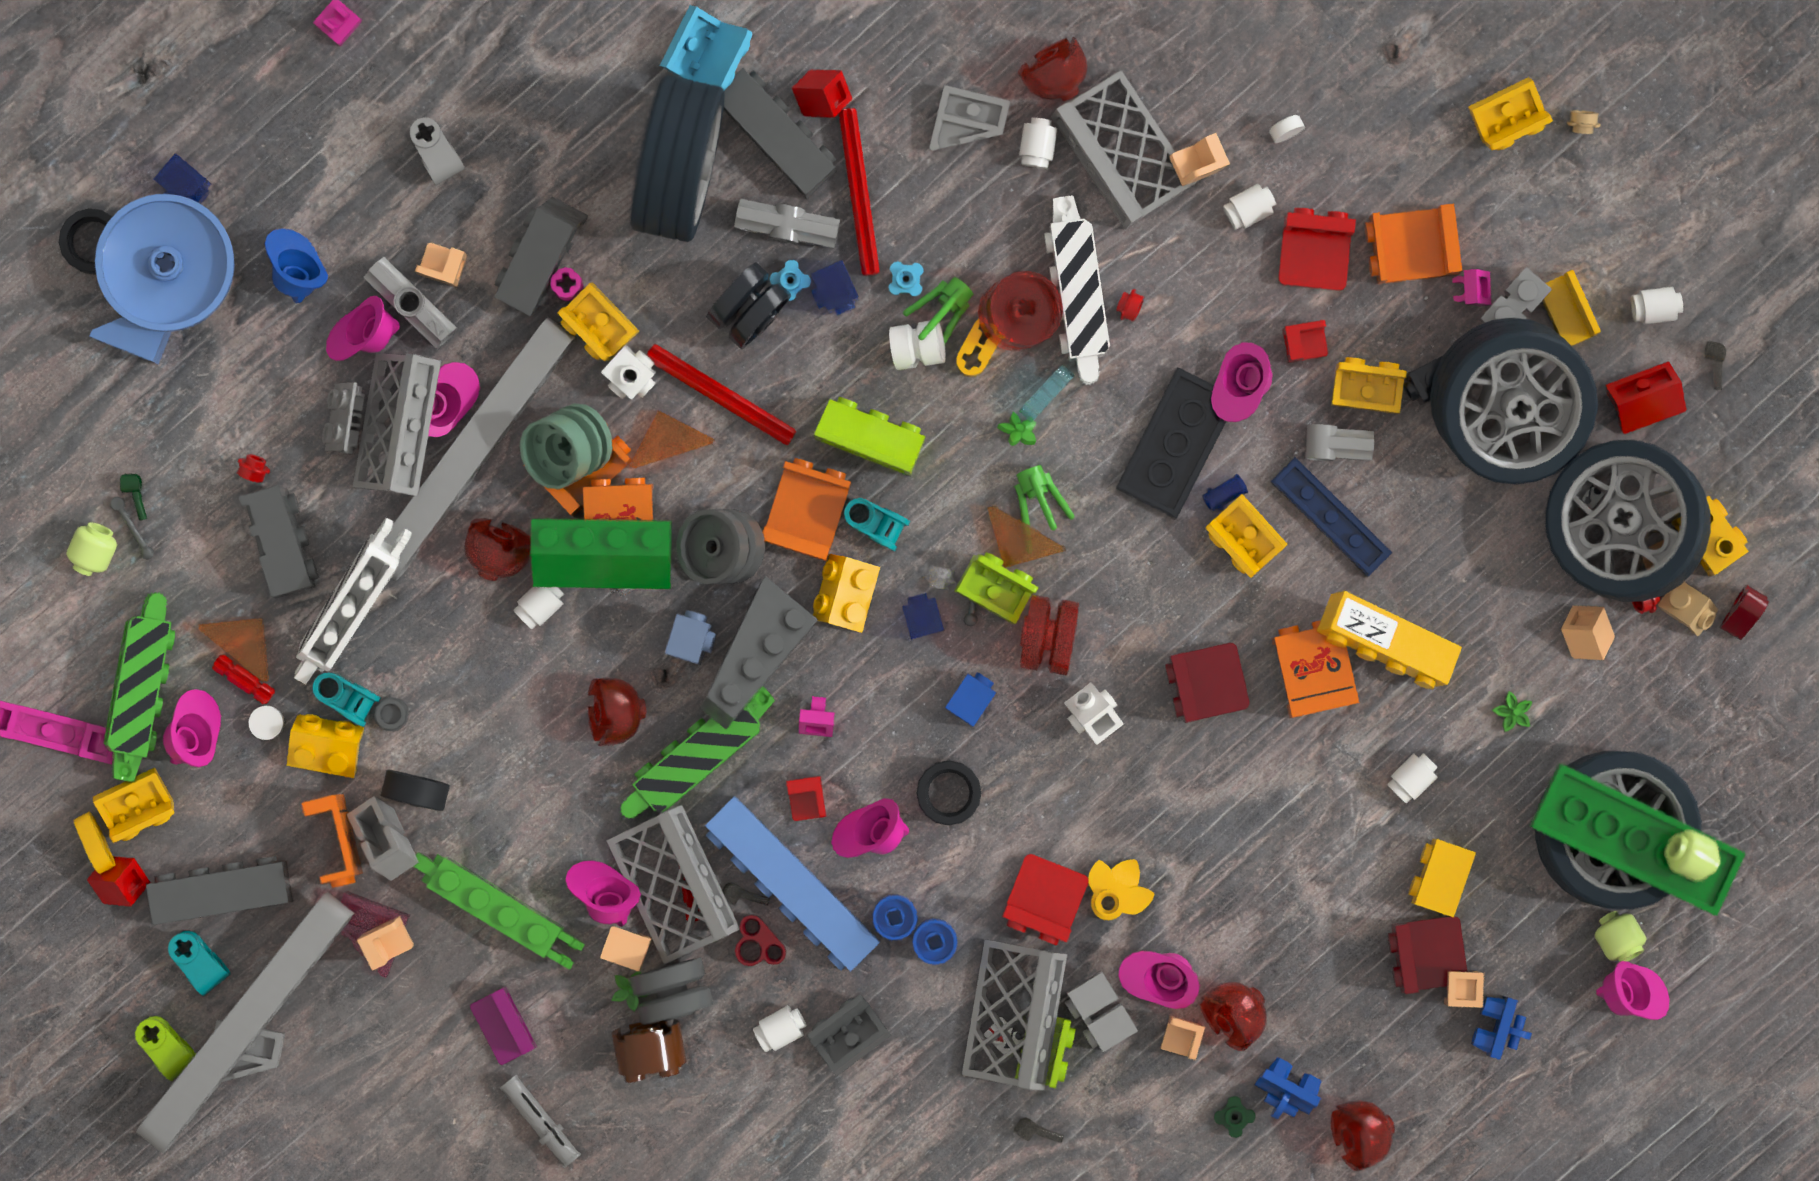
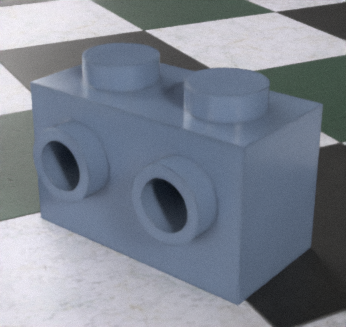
M686 610L685 616L677 614L665 654L701 665L704 653L711 654L717 635L711 632L713 626L706 623L707 617Z

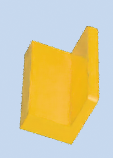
M1570 270L1564 275L1546 282L1552 290L1542 301L1556 333L1562 336L1571 346H1574L1601 332L1574 270Z

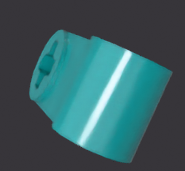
M863 498L851 500L845 506L843 512L844 520L848 526L894 552L897 549L895 544L904 526H909L911 522L903 516ZM855 504L864 505L869 513L866 522L858 524L852 521L849 515L850 508ZM891 522H893L894 525H893L892 529L890 530L888 536L886 537L885 534H886V532H887V530H888V528H889Z
M333 672L319 675L313 683V693L319 701L337 710L340 715L362 727L366 725L365 718L374 702H379L381 699L380 696L367 688ZM326 678H332L338 684V692L332 698L325 697L321 692V683ZM363 698L362 703L360 704L358 710L355 712L356 707Z
M190 930L183 931L170 940L168 946L170 957L184 972L191 985L202 996L207 995L231 975L226 964L196 932ZM179 940L182 942L190 940L193 946L190 948L192 955L189 952L182 954L179 951V948L182 946Z

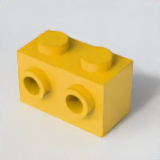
M1706 496L1710 508L1711 532L1706 552L1700 564L1710 577L1718 574L1749 551L1745 547V544L1748 542L1744 534L1737 526L1732 528L1725 519L1728 513L1721 502L1716 498L1712 500L1710 496ZM1681 517L1671 522L1678 533L1681 527Z

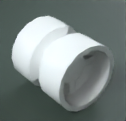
M930 321L919 322L916 329H912L909 324L890 327V348L896 370L916 368L919 361L925 366L945 363V345L940 323L935 326L924 340H919L918 335Z

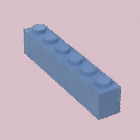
M736 796L705 825L710 830L706 834L709 840L719 849L725 845L734 854L730 859L732 863L744 874L750 870L758 878L754 883L756 887L768 898L774 894L783 903L779 907L780 911L792 922L798 918L807 927L803 931L804 935L815 946L822 942L831 951L827 956L828 959L839 970L842 971L846 967L851 972L880 943V940Z

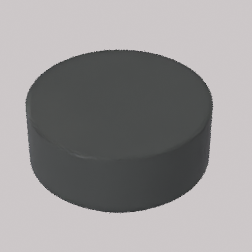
M387 697L376 705L374 719L383 730L397 731L407 724L409 709L401 699Z

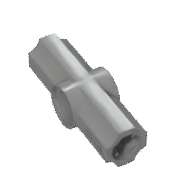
M740 199L734 228L769 235V238L785 243L799 244V242L834 249L840 220L833 217L806 213V210L791 205L776 204L773 206Z
M385 257L377 261L363 277L437 350L458 329ZM411 294L417 295L419 298L417 309L411 312L404 311L402 308L403 299Z

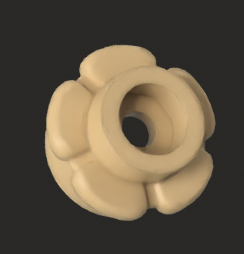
M1573 110L1571 111L1570 120L1567 121L1568 125L1573 126L1572 132L1593 134V128L1601 126L1598 123V113Z

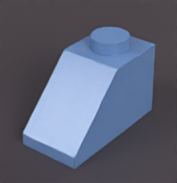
M121 317L93 329L89 337L159 365L171 332L147 330Z

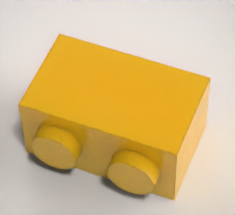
M1434 838L1431 844L1426 843L1420 857V863L1424 864L1420 877L1414 876L1408 895L1413 896L1411 903L1454 918L1476 852Z

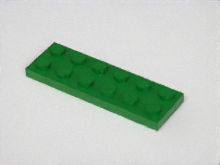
M1563 764L1557 765L1529 827L1714 916L1718 915L1746 853ZM1686 830H1692L1711 838L1716 842L1719 850L1720 863L1717 870L1701 881H1694L1675 873L1670 869L1668 859L1666 858V848L1671 838Z

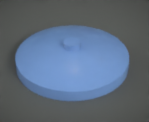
M155 194L130 202L109 220L97 244L95 270L103 295L114 310L124 319L147 330L174 332L201 323L211 316L225 300L234 276V252L225 228L210 210L184 196Z

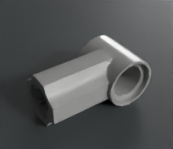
M1324 424L1307 425L1305 459L1317 461H1336V459L1372 461L1374 431L1338 429V426Z

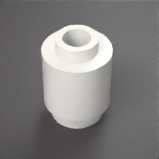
M1032 118L1031 123H1024L1019 156L1022 157L1021 165L1048 169L1049 161H1053L1057 128L1051 126V120Z
M1256 184L1229 198L1230 202L1223 205V208L1235 230L1240 227L1246 229L1274 214L1272 207L1276 205V201L1268 187L1262 189L1259 184Z
M1673 287L1639 291V294L1631 296L1634 322L1642 321L1643 324L1676 321L1678 313H1683L1681 293H1675Z
M532 587L517 601L519 605L513 611L530 629H533L537 624L541 626L564 604L560 600L564 593L558 587Z
M1413 753L1391 775L1393 779L1387 785L1407 804L1412 798L1416 800L1438 778L1433 773L1438 767L1424 753L1419 758Z
M787 1005L760 1020L759 1025L754 1027L753 1031L762 1049L768 1052L771 1049L777 1051L804 1036L802 1029L807 1025L800 1011L797 1008L791 1010Z

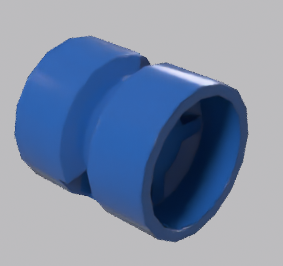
M899 894L888 895L876 904L873 912V924L877 932L884 938L901 940L909 936L915 929L917 911L914 904L907 897Z
M937 918L925 920L914 931V951L925 963L933 965L942 964L951 959L956 951V933L952 926L944 920Z

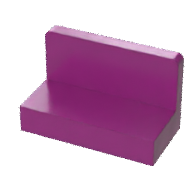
M506 986L470 1005V1009L500 1065H504L537 1047Z

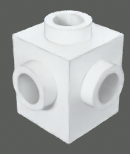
M626 345L601 372L611 381L608 387L622 399L627 395L632 400L636 394L643 398L655 384L651 379L656 373L651 368L655 363L641 350L635 354ZM626 370H634L637 378L634 380L628 379Z
M1091 682L1064 703L1072 714L1067 719L1079 735L1085 731L1096 745L1123 725V722L1113 710L1117 703L1106 689L1099 692Z

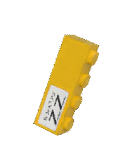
M1346 591L1330 595L1317 632L1327 636L1326 640L1329 643L1343 648L1346 646L1357 650L1356 655L1372 662L1378 660L1386 664L1385 669L1389 672L1402 676L1407 674L1415 678L1414 682L1417 685L1426 689L1448 685L1462 649L1461 646Z

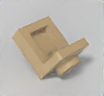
M1685 582L1665 594L1658 604L1662 611L1687 626L1696 636H1699L1703 630H1707L1713 624L1718 611L1710 598Z

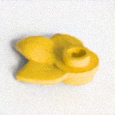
M1098 860L1091 868L1088 876V883L1094 893L1091 898V908L1100 919L1114 920L1122 913L1135 915L1142 912L1152 902L1155 895L1154 892L1138 886L1140 870L1137 860L1122 861L1112 869L1103 861ZM1109 896L1113 898L1114 906L1112 909L1106 910L1102 907L1101 902L1104 897Z

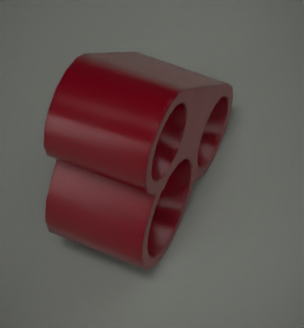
M1745 585L1723 619L1720 629L1742 640L1766 610L1769 604L1767 596Z
M751 914L742 919L740 931L744 937L736 944L735 956L737 960L746 966H755L763 959L771 965L781 963L786 957V947L762 918ZM747 921H757L759 924L757 932L750 933L747 931ZM746 941L756 942L760 947L759 957L755 960L743 958L740 950L743 943ZM771 946H778L781 949V956L779 958L773 959L768 955V949Z

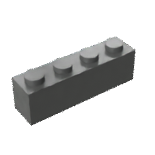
M742 68L735 74L732 83L724 91L723 110L800 193L808 199L837 172L833 164L837 159L824 145L818 148L810 140L813 133L802 121L799 120L795 124L787 115L790 109L777 95L772 99L763 90L767 84L754 70L748 74Z
M273 856L256 859L257 866L244 868L243 862L222 865L223 872L210 874L209 867L189 870L188 878L176 879L175 873L154 876L155 883L146 884L152 925L293 902L287 861L277 863V857Z

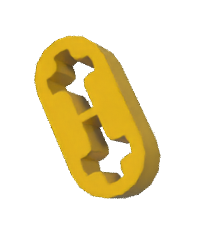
M990 315L982 316L974 323L956 358L957 367L963 375L976 377L988 365L1003 336V326L996 317ZM989 322L995 325L994 332L997 333V336L995 338L989 336L984 345L978 343L982 337V331L979 330L980 325L987 326ZM977 347L981 349L977 358L981 365L979 368L973 366L968 370L965 368L966 362L962 357L964 355L971 356Z
M88 811L73 820L74 825L95 870L101 874L115 867L113 855L93 814Z

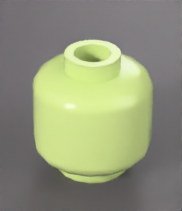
M90 522L87 526H80L76 529L66 552L68 559L74 564L73 569L75 571L91 576L93 572L100 573L107 570L117 547V542L112 537L113 532L109 528Z
M1686 830L1673 836L1666 848V858L1668 859L1670 869L1694 881H1701L1710 874H1713L1720 863L1716 842L1692 830Z
M1613 911L1599 920L1601 926L1595 932V939L1609 960L1628 962L1644 952L1642 946L1646 942V936L1632 914L1625 913L1619 915L1617 911Z

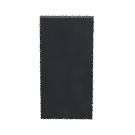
M1177 367L1115 489L1177 519L1226 423L1225 420L1217 416L1212 407L1211 396L1214 385Z

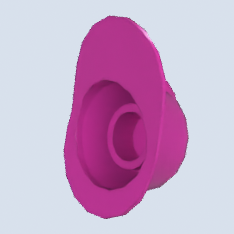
M370 296L335 324L327 339V354L335 361H343L358 351L368 353L380 352L388 344L390 338L399 330L400 324L390 313L384 310L381 298Z
M1242 342L1233 346L1226 353L1211 396L1213 410L1219 418L1227 422H1239L1247 419L1256 411L1262 397L1268 392L1272 384L1273 374L1268 355L1262 347L1254 343Z
M452 362L440 367L428 436L440 437L448 434L476 402L480 390L479 379L475 371L465 363Z
M194 689L186 691L179 697L172 722L165 728L163 734V745L171 757L170 762L172 764L184 763L194 767H203L213 760L221 725V714L213 697L205 691Z
M884 798L846 815L837 824L831 843L833 850L839 856L845 858L856 857L867 852L885 855L897 848L902 838L909 834V828L899 816L898 804L892 799Z
M582 861L573 865L567 871L565 879L567 888L586 905L588 914L594 921L601 924H617L619 926L626 924L631 909L637 905L641 896L639 888L633 882L626 879L612 867L597 861Z
M1139 951L1124 958L1119 966L1118 977L1121 985L1129 994L1140 999L1157 1003L1164 1007L1180 1009L1191 1005L1199 994L1200 984L1197 975L1192 970L1187 959L1179 954Z
M1621 961L1616 964L1614 971L1604 978L1603 986L1596 990V995L1604 998L1609 1009L1616 1015H1635L1649 1020H1659L1666 1016L1669 1010L1670 999L1663 980L1654 971L1627 961Z

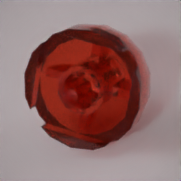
M1072 37L1071 43L1065 38L1042 49L1034 55L1037 59L1034 64L1029 67L1027 62H1025L1018 70V75L1033 95L1040 99L1055 100L1061 98L1062 101H1067L1080 92L1078 86L1084 81L1088 68L1087 59L1076 37Z
M476 518L470 522L464 549L466 558L478 570V575L484 579L496 581L498 578L514 576L523 570L531 557V536L521 529L502 522L501 529L496 526H490L492 519Z
M612 677L594 678L588 690V696L594 695L593 707L588 706V719L594 741H600L598 744L600 747L622 744L636 734L640 727L641 719H645L644 699H639L636 689L624 680Z
M1226 982L1215 986L1202 996L1201 999L1204 1001L1200 1004V1009L1205 1020L1217 1035L1222 1030L1230 1038L1225 1043L1237 1051H1245L1264 1032L1267 1024V1014L1264 1006L1265 999L1256 988H1249L1238 982Z
M1355 1100L1336 1106L1338 1110L1331 1113V1130L1336 1146L1342 1143L1347 1153L1341 1156L1344 1162L1352 1170L1358 1172L1383 1161L1390 1152L1395 1132V1126L1391 1117L1385 1114L1380 1107L1369 1101Z

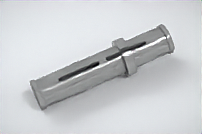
M517 1074L499 1088L541 1138L539 1140L542 1146L547 1145L563 1168H566L581 1155L563 1134L562 1130L564 1128L561 1124H555L521 1082Z

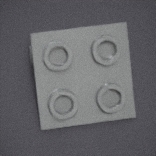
M356 382L336 383L334 389H331L329 392L327 407L331 409L329 423L324 425L322 441L326 443L325 451L353 454V448H357L359 431L350 430V427L360 428V424L351 423L352 417H362V414L353 413V410L362 411L365 394H362L363 387L357 386Z

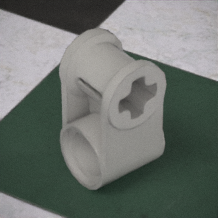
M422 117L413 122L410 128L411 140L435 185L442 183L465 169L452 144L447 141L439 125L433 119ZM422 127H426L428 131L435 130L431 133L432 140L430 142H426L424 138L417 139L421 135L420 129Z

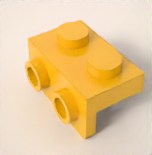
M1530 77L1468 106L1481 141L1491 150L1506 149L1514 144V140L1524 135L1537 134L1545 128V125L1553 121L1551 115L1544 109L1534 81Z
M593 282L589 283L566 307L561 308L557 312L562 318L560 321L561 325L571 335L575 336L578 334L586 343L584 345L585 350L596 360H612L640 332Z
M1345 357V363L1339 362L1336 364L1331 405L1394 414L1400 413L1404 379L1407 375V371L1399 370L1400 364L1379 362V367L1365 365V359Z
M1243 494L1205 527L1209 532L1211 541L1217 547L1223 548L1232 557L1231 560L1235 568L1241 573L1247 574L1250 578L1288 545Z
M830 554L822 570L823 580L819 594L814 599L813 616L818 619L817 621L862 633L880 567L852 558Z
M313 714L297 715L290 731L287 766L354 778L357 771L359 746L364 733V727L354 725L349 721L322 719Z
M155 767L137 775L134 782L124 781L93 796V803L109 829V837L112 843L119 840H130L137 836L140 830L151 825H162L174 814V801Z

